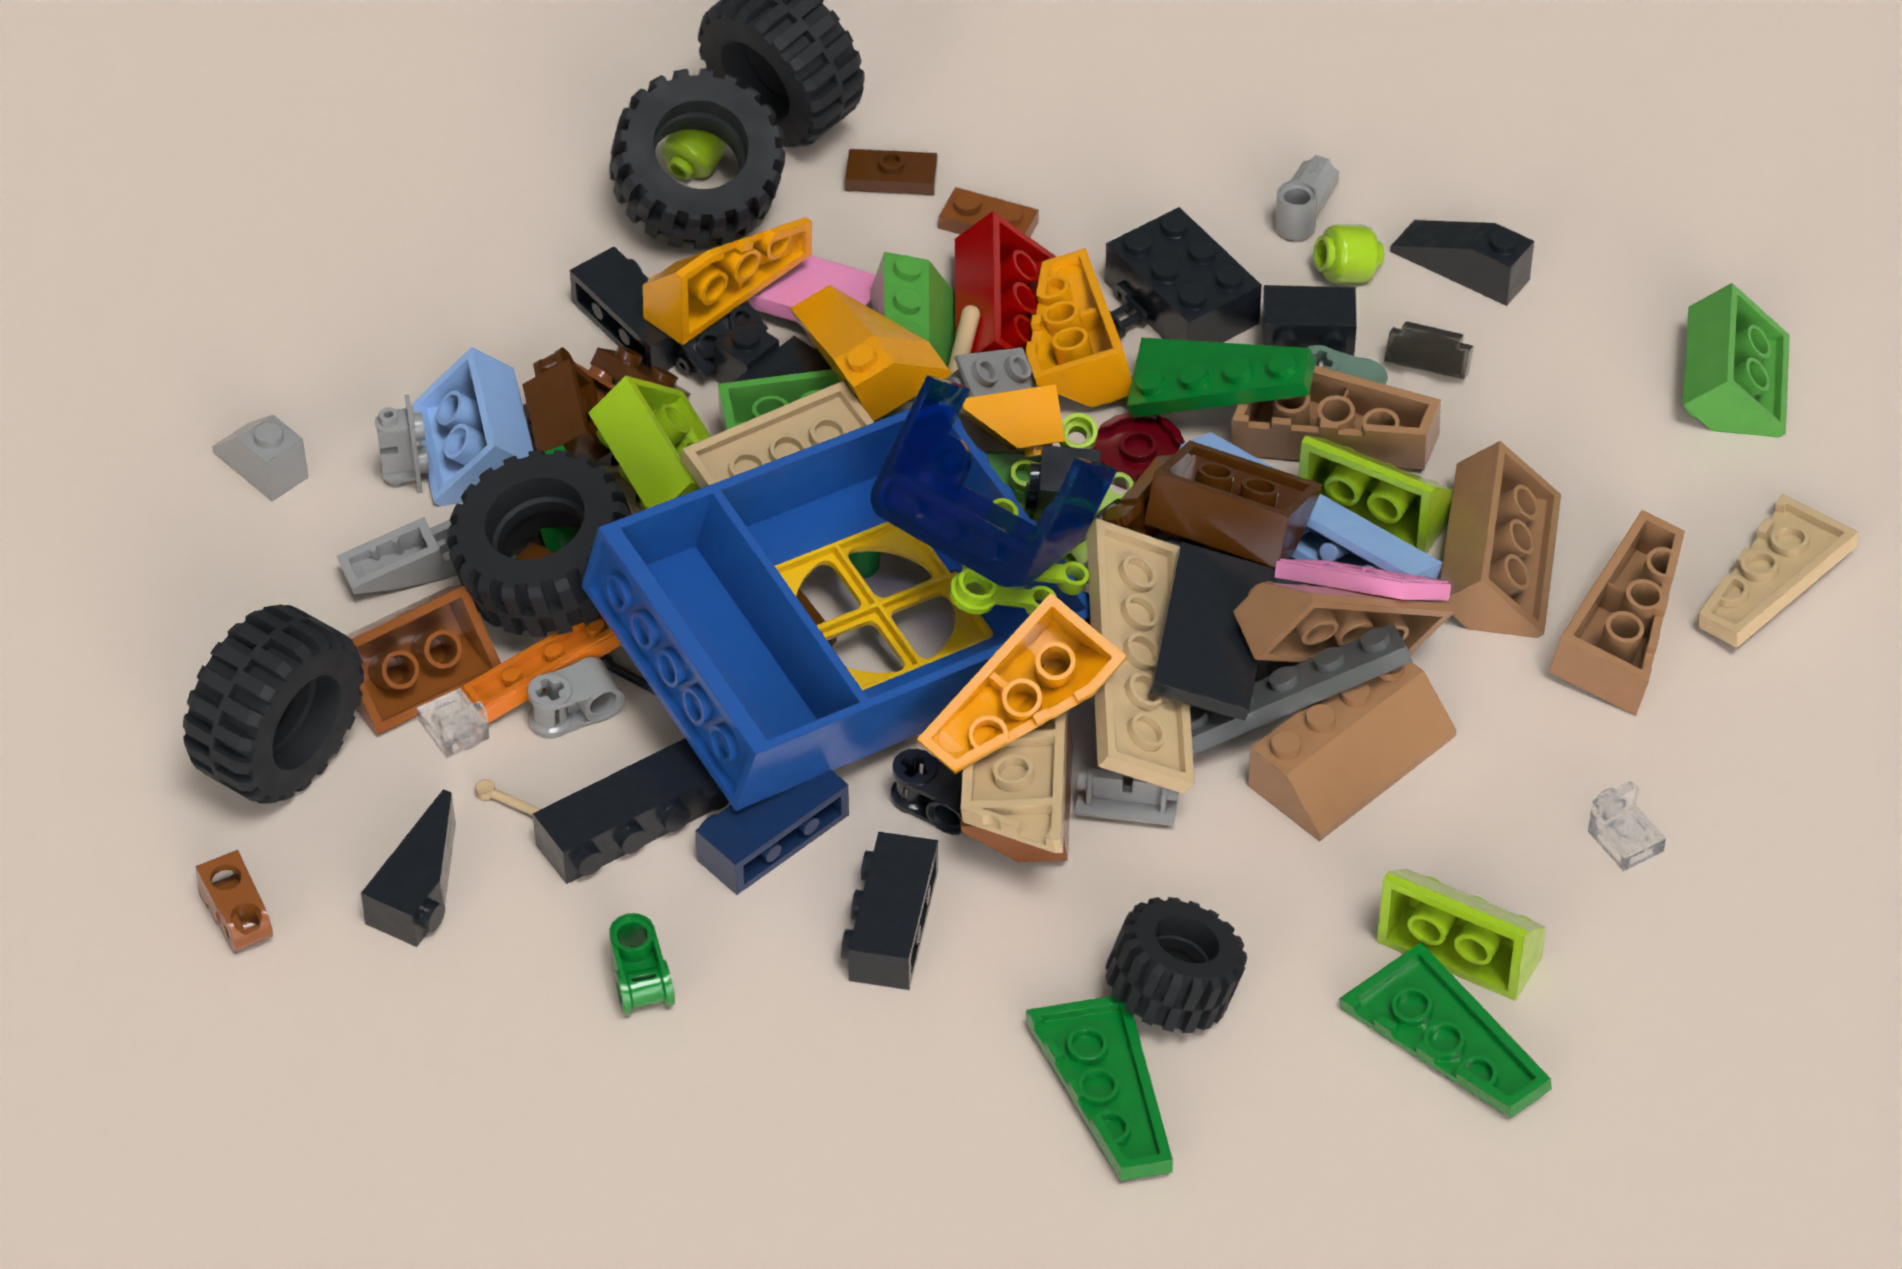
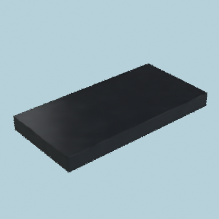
M1181 542L1176 556L1149 693L1245 721L1250 710L1259 660H1255L1233 611L1248 597L1249 591L1261 582H1273L1275 569Z

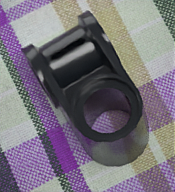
M907 749L900 752L892 764L893 776L896 779L891 788V801L894 806L901 812L911 814L934 825L944 833L950 835L961 834L963 770L957 773L952 772L940 760L925 750ZM920 764H923V774L920 773ZM905 789H908L907 799L904 797Z

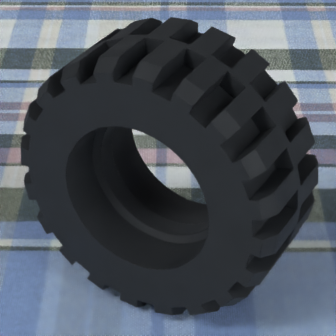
M720 0L706 11L702 17L698 32V42L701 43L699 48L701 60L705 61L707 65L705 69L714 70L713 77L725 79L726 74L739 78L737 86L743 90L751 86L761 94L758 103L760 106L770 104L776 114L773 126L779 125L782 127L785 138L783 146L805 147L813 144L856 109V106L861 101L864 90L865 75L864 70L860 69L862 60L859 51L855 50L852 45L854 40L849 31L843 29L839 23L841 19L833 10L830 11L823 4L824 0Z
M700 68L699 75H689L688 69L676 70L673 72L672 80L667 81L666 77L661 75L650 81L648 91L639 89L631 97L629 107L624 108L620 115L610 153L612 155L609 165L610 179L615 181L613 192L618 203L623 204L627 202L625 214L634 224L642 220L646 224L644 233L654 239L659 234L669 237L668 245L681 248L683 241L693 242L694 250L708 249L709 242L713 240L717 241L718 246L733 242L736 232L740 236H745L755 228L757 220H763L770 210L785 165L786 152L782 149L785 138L782 127L779 125L773 126L776 114L770 104L760 106L758 102L761 94L753 87L748 86L746 90H743L737 86L739 78L726 74L725 79L713 77L714 70ZM700 130L708 132L720 138L730 147L738 161L739 170L735 178L722 186L710 189L691 188L678 183L662 169L655 155L656 146L663 138L678 131Z
M543 450L529 451L528 457L517 459L515 455L503 460L504 465L496 470L490 467L480 474V482L476 486L473 484L468 486L461 496L463 504H456L449 519L451 525L447 530V545L450 549L449 556L461 585L465 586L478 612L481 613L485 621L496 627L502 625L504 631L516 635H522L523 631H528L531 637H547V633L551 631H557L559 635L573 632L572 627L584 622L587 626L598 620L597 614L599 611L581 586L598 527L630 516L632 513L621 485L616 482L614 475L606 467L597 466L595 460L580 454L575 459L572 452L554 450L553 454H545ZM548 527L580 529L566 546L551 555L531 560L510 558L513 550L523 540L539 532L541 529Z
M279 604L263 607V610H255L246 615L243 623H236L227 631L228 636L225 640L215 645L210 652L212 655L206 666L202 665L196 676L198 682L195 689L190 690L187 700L189 710L183 718V728L186 732L183 736L184 745L195 768L250 801H255L259 804L275 803L294 797V791H303L311 784V779L316 774L321 775L329 765L328 760L333 753L337 754L343 745L342 739L347 729L351 730L356 718L353 714L356 706L360 705L363 694L360 690V685L364 683V670L361 666L363 662L352 639L297 607Z

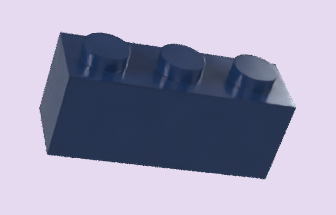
M829 770L807 782L738 811H735L732 805H730L719 814L706 818L700 827L695 830L697 861L736 895L740 894L849 816L848 784L832 770Z

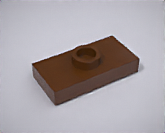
M849 149L845 178L846 191L934 195L938 153Z

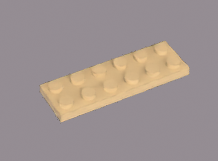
M1096 518L1086 531L1091 627L1127 656L1122 665L1094 694L1098 767L1185 794L1195 784L1190 705L1149 693L1179 546Z

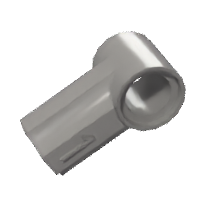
M1314 155L1312 159L1303 161L1292 180L1283 183L1278 188L1275 229L1282 238L1300 241L1314 234L1316 217L1339 181V170L1333 167L1328 158Z

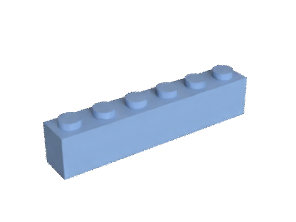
M1212 432L1191 440L1272 467ZM1322 494L1319 495L1297 548L1291 555L1295 559L1329 560L1437 579L1443 562Z

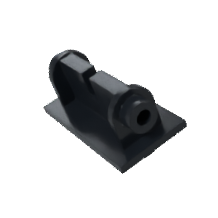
M745 301L684 345L676 341L681 348L679 357L676 359V365L685 374L690 371L693 373L699 372L705 378L716 370L713 342L745 318L765 331L769 328L749 302Z

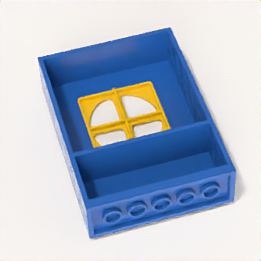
M940 397L598 527L581 586L734 810L738 811L807 782L829 770L833 771L923 733L1030 616L1025 608L995 605L991 611L984 614H970L962 611L952 602L949 595V587L954 576L962 572V553L954 546V538L959 526L965 522H974L984 528L986 540L981 554L983 568L986 570L996 563L994 529L986 521L990 505L995 499H1009L1018 507L1019 514L1015 522L1016 547L1039 531L1040 527L1034 520L1029 518L1017 502L1013 490L1010 486L1003 483L990 465L985 452L975 445L964 430L959 417L949 410ZM996 512L999 516L1008 518L1004 513ZM964 536L967 540L976 542L974 538ZM1052 548L1034 560L1058 564L1066 563ZM864 551L895 554L923 566L930 573L931 579L888 597H878L869 588L849 560L848 555ZM821 565H829L836 571L856 599L859 608L816 625L796 596L801 584L813 570ZM1067 575L1069 579L1076 581L1073 576ZM1012 578L1002 584L1004 586L1030 590L1040 585L1049 587L1055 592L1060 601L1091 626L1090 599L1087 592L1083 591L1078 595H1068L1059 589L1057 583ZM943 596L951 602L954 608L953 632L945 646L936 655L927 659L922 658L912 648L891 616L932 598ZM1035 600L1038 604L1043 602L1042 600ZM866 625L873 626L901 662L903 669L896 672L875 673L846 667L828 640Z

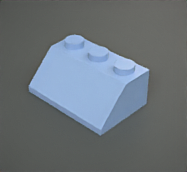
M473 347L412 403L414 413H422L425 440L420 442L421 445L426 446L429 473L427 474L433 502L439 506L463 503L461 500L463 492L470 484L476 486L480 482V474L490 467L496 470L504 465L503 460L515 455L517 459L528 457V452L533 451L514 368Z

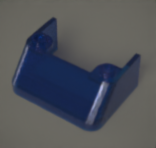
M927 375L872 487V508L880 518L995 584L1011 589L1024 588L1083 541L1118 470L1108 465L1075 457L1053 503L1044 509L1035 526L963 485L971 468L972 456L967 444L950 434V431L971 389L958 383Z

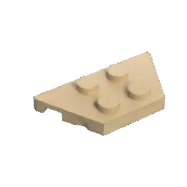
M1068 710L963 769L961 814L964 823L1053 853H1063Z

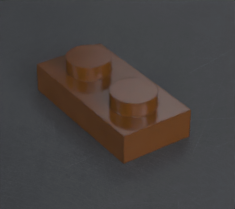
M619 345L616 351L598 347L591 360V365L602 369L619 382L625 376H630L682 390L687 399L691 394L676 385L678 380L676 375L657 366H653L652 370L641 364L643 356L627 347Z

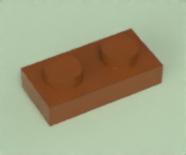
M955 187L939 215V229L962 234L990 212L994 211L1031 237L1039 223V210Z

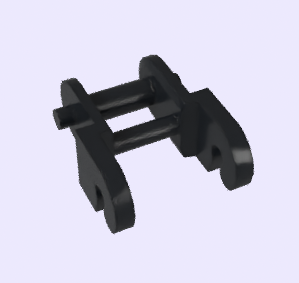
M1122 282L1115 284L1113 292L1117 298L1122 296V306L1111 311L1110 314L1119 338L1123 339L1126 336L1125 329L1136 323L1145 327L1148 325L1149 320L1146 310L1134 300L1135 294ZM1126 312L1129 315V317L1125 318L1124 320L1120 321L1116 317Z

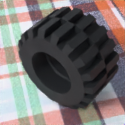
M1159 897L1151 898L1147 904L1140 902L1134 906L1132 912L1129 911L1108 957L1105 967L1108 971L1105 978L1107 984L1113 987L1111 993L1117 1001L1124 1002V1009L1131 1015L1137 1014L1140 1016L1142 1022L1151 1026L1152 1024L1162 1027V1030L1173 1032L1174 1029H1180L1183 1033H1194L1196 1028L1204 1031L1211 1028L1213 1022L1218 1023L1223 1018L1245 971L1247 953L1243 951L1244 943L1241 937L1233 934L1234 927L1229 922L1220 920L1218 918L1219 914L1211 909L1207 911L1199 907L1200 904L1189 900V903H1186L1175 897H1168L1167 901Z

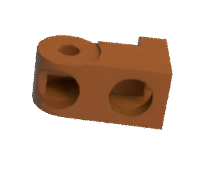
M238 850L195 866L199 894L205 906L210 908L217 924L221 925L225 938L234 952L273 937V929L266 908ZM223 870L233 871V875L212 883V878L218 872Z

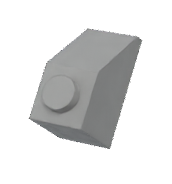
M274 415L249 422L212 446L213 453L271 501L276 500L309 478L303 439Z

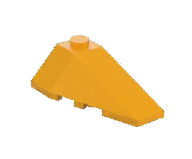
M804 217L673 263L659 274L650 277L643 284V318L681 345H684L730 313L734 308L740 306L812 255V221Z
M1086 248L1042 261L1036 292L1038 300L1036 315H1032L1031 320L1032 338L1031 342H1027L1026 347L1027 359L1031 365L1036 385L1041 387L1056 384L1059 395L1091 408L1105 403H1114L1121 398L1129 396L1132 378L1126 355Z
M831 285L826 286L790 308L794 317L840 381L845 382L873 421L951 376L950 370L929 341Z
M1056 384L956 400L957 411L1010 450L1024 448L1025 457L1041 455L1042 445L1052 446L1054 443L1065 441Z
M1050 593L917 738V742L952 772L957 773L1092 697L1122 665L1127 656Z

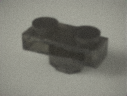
M1406 321L1402 325V329L1393 327L1389 332L1384 361L1465 380L1469 374L1474 345L1463 343L1464 334Z

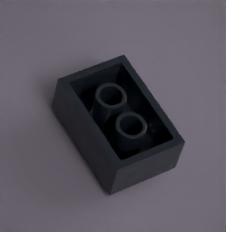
M1180 207L1106 243L1105 283L1112 290L1113 286L1118 282L1126 285L1135 294L1134 300L1146 310L1149 320L1148 325L1163 339L1223 343L1260 324L1262 284Z

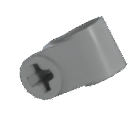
M597 657L584 658L573 665L551 673L540 674L533 678L528 686V698L533 704L528 722L530 729L538 736L543 738L561 737L567 732L612 718L623 707L625 696L601 659ZM543 688H545V696H542ZM555 715H559V722L555 724Z

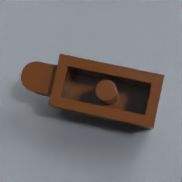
M563 347L548 357L534 362L535 377L522 384L526 399L523 410L528 422L532 426L535 439L532 441L533 451L543 450L546 452L564 445L566 451L572 452L573 458L576 459L578 454L595 461L611 453L610 449L599 440L596 433L598 428L589 415V412L599 403L594 380L574 363L570 353Z

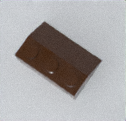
M1189 440L1154 472L1144 524L1158 528L1165 536L1187 538L1202 543L1208 550L1219 553L1229 552L1246 558L1250 562L1276 568V561L1288 559L1295 552L1320 495L1322 484Z

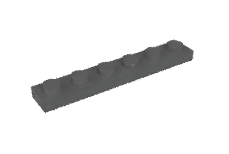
M1391 624L1384 628L1371 629L1365 632L1361 638L1340 647L1326 648L1320 651L1314 658L1293 667L1287 666L1275 670L1269 677L1254 683L1250 710L1245 721L1190 706L1193 755L1413 662L1404 640L1395 625Z

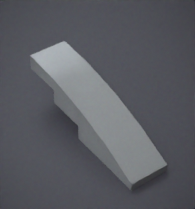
M425 517L337 555L353 593L362 594L401 589L457 576L449 556L450 549L447 545V530L451 525L450 520L429 528ZM537 533L523 540L513 550L510 558L518 555L531 541L541 546Z

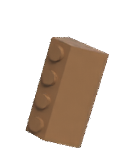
M1501 441L1457 463L1440 580H1446L1451 584L1449 601L1441 602L1452 604L1455 610L1452 616L1469 630L1538 638L1544 635L1561 494Z
M1266 581L1254 586L1249 591L1248 597L1233 612L1255 660L1302 663L1314 658L1320 651L1326 648L1340 647L1361 638L1365 632L1371 629L1384 628L1391 624H1394L1411 655L1455 613L1452 604L1436 600H1401L1332 587L1310 586L1308 584H1280Z
M1411 662L1299 710L1250 747L1248 786L1320 842L1456 736V728L1424 670Z

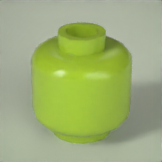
M682 130L668 135L663 141L661 148L662 155L668 162L667 169L674 176L682 180H689L690 177L698 179L707 178L726 152L727 144L708 132Z
M1334 224L1328 227L1323 235L1319 236L1315 241L1313 251L1315 267L1318 271H1321L1327 281L1363 284L1370 281L1377 268L1382 266L1384 247L1377 240L1374 231L1368 226Z

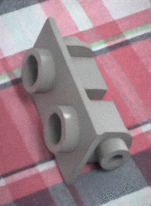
M1022 347L956 355L954 359L958 370L952 373L945 381L946 393L956 400L967 398L968 396L976 397L1039 387L1036 385L1031 365Z
M407 394L404 395L406 408L397 410L390 407L384 408L375 418L382 465L381 473L383 479L392 486H400L405 482L416 480L418 493H423L420 474L429 473L426 446H417L416 442L425 440L423 418L421 412L412 413L410 396Z
M1090 766L1089 771L1079 770L1075 815L1174 826L1179 792L1139 779L1124 778L1123 774L1095 769L1094 766Z

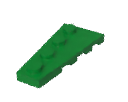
M1141 337L1127 407L1132 417L1137 418L1309 396L1315 358L1310 348Z
M1422 942L1339 998L1343 1011L1509 1118H1512L1552 1090L1551 1078Z
M1114 996L1027 1009L1026 1023L1120 1181L1172 1173L1173 1158L1134 1016L1124 1009L1125 1003L1117 1001Z

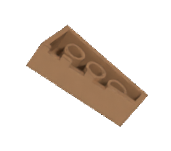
M1315 365L1309 396L1238 404L1231 420V444L1254 457L1300 460L1301 441L1305 436L1325 438L1340 445L1350 447L1355 451L1385 463L1393 464L1398 468L1425 469L1440 434L1441 400Z
M1641 510L1561 635L1549 673L1634 716L1637 715L1649 682L1662 621L1669 600L1670 588L1684 538V530Z

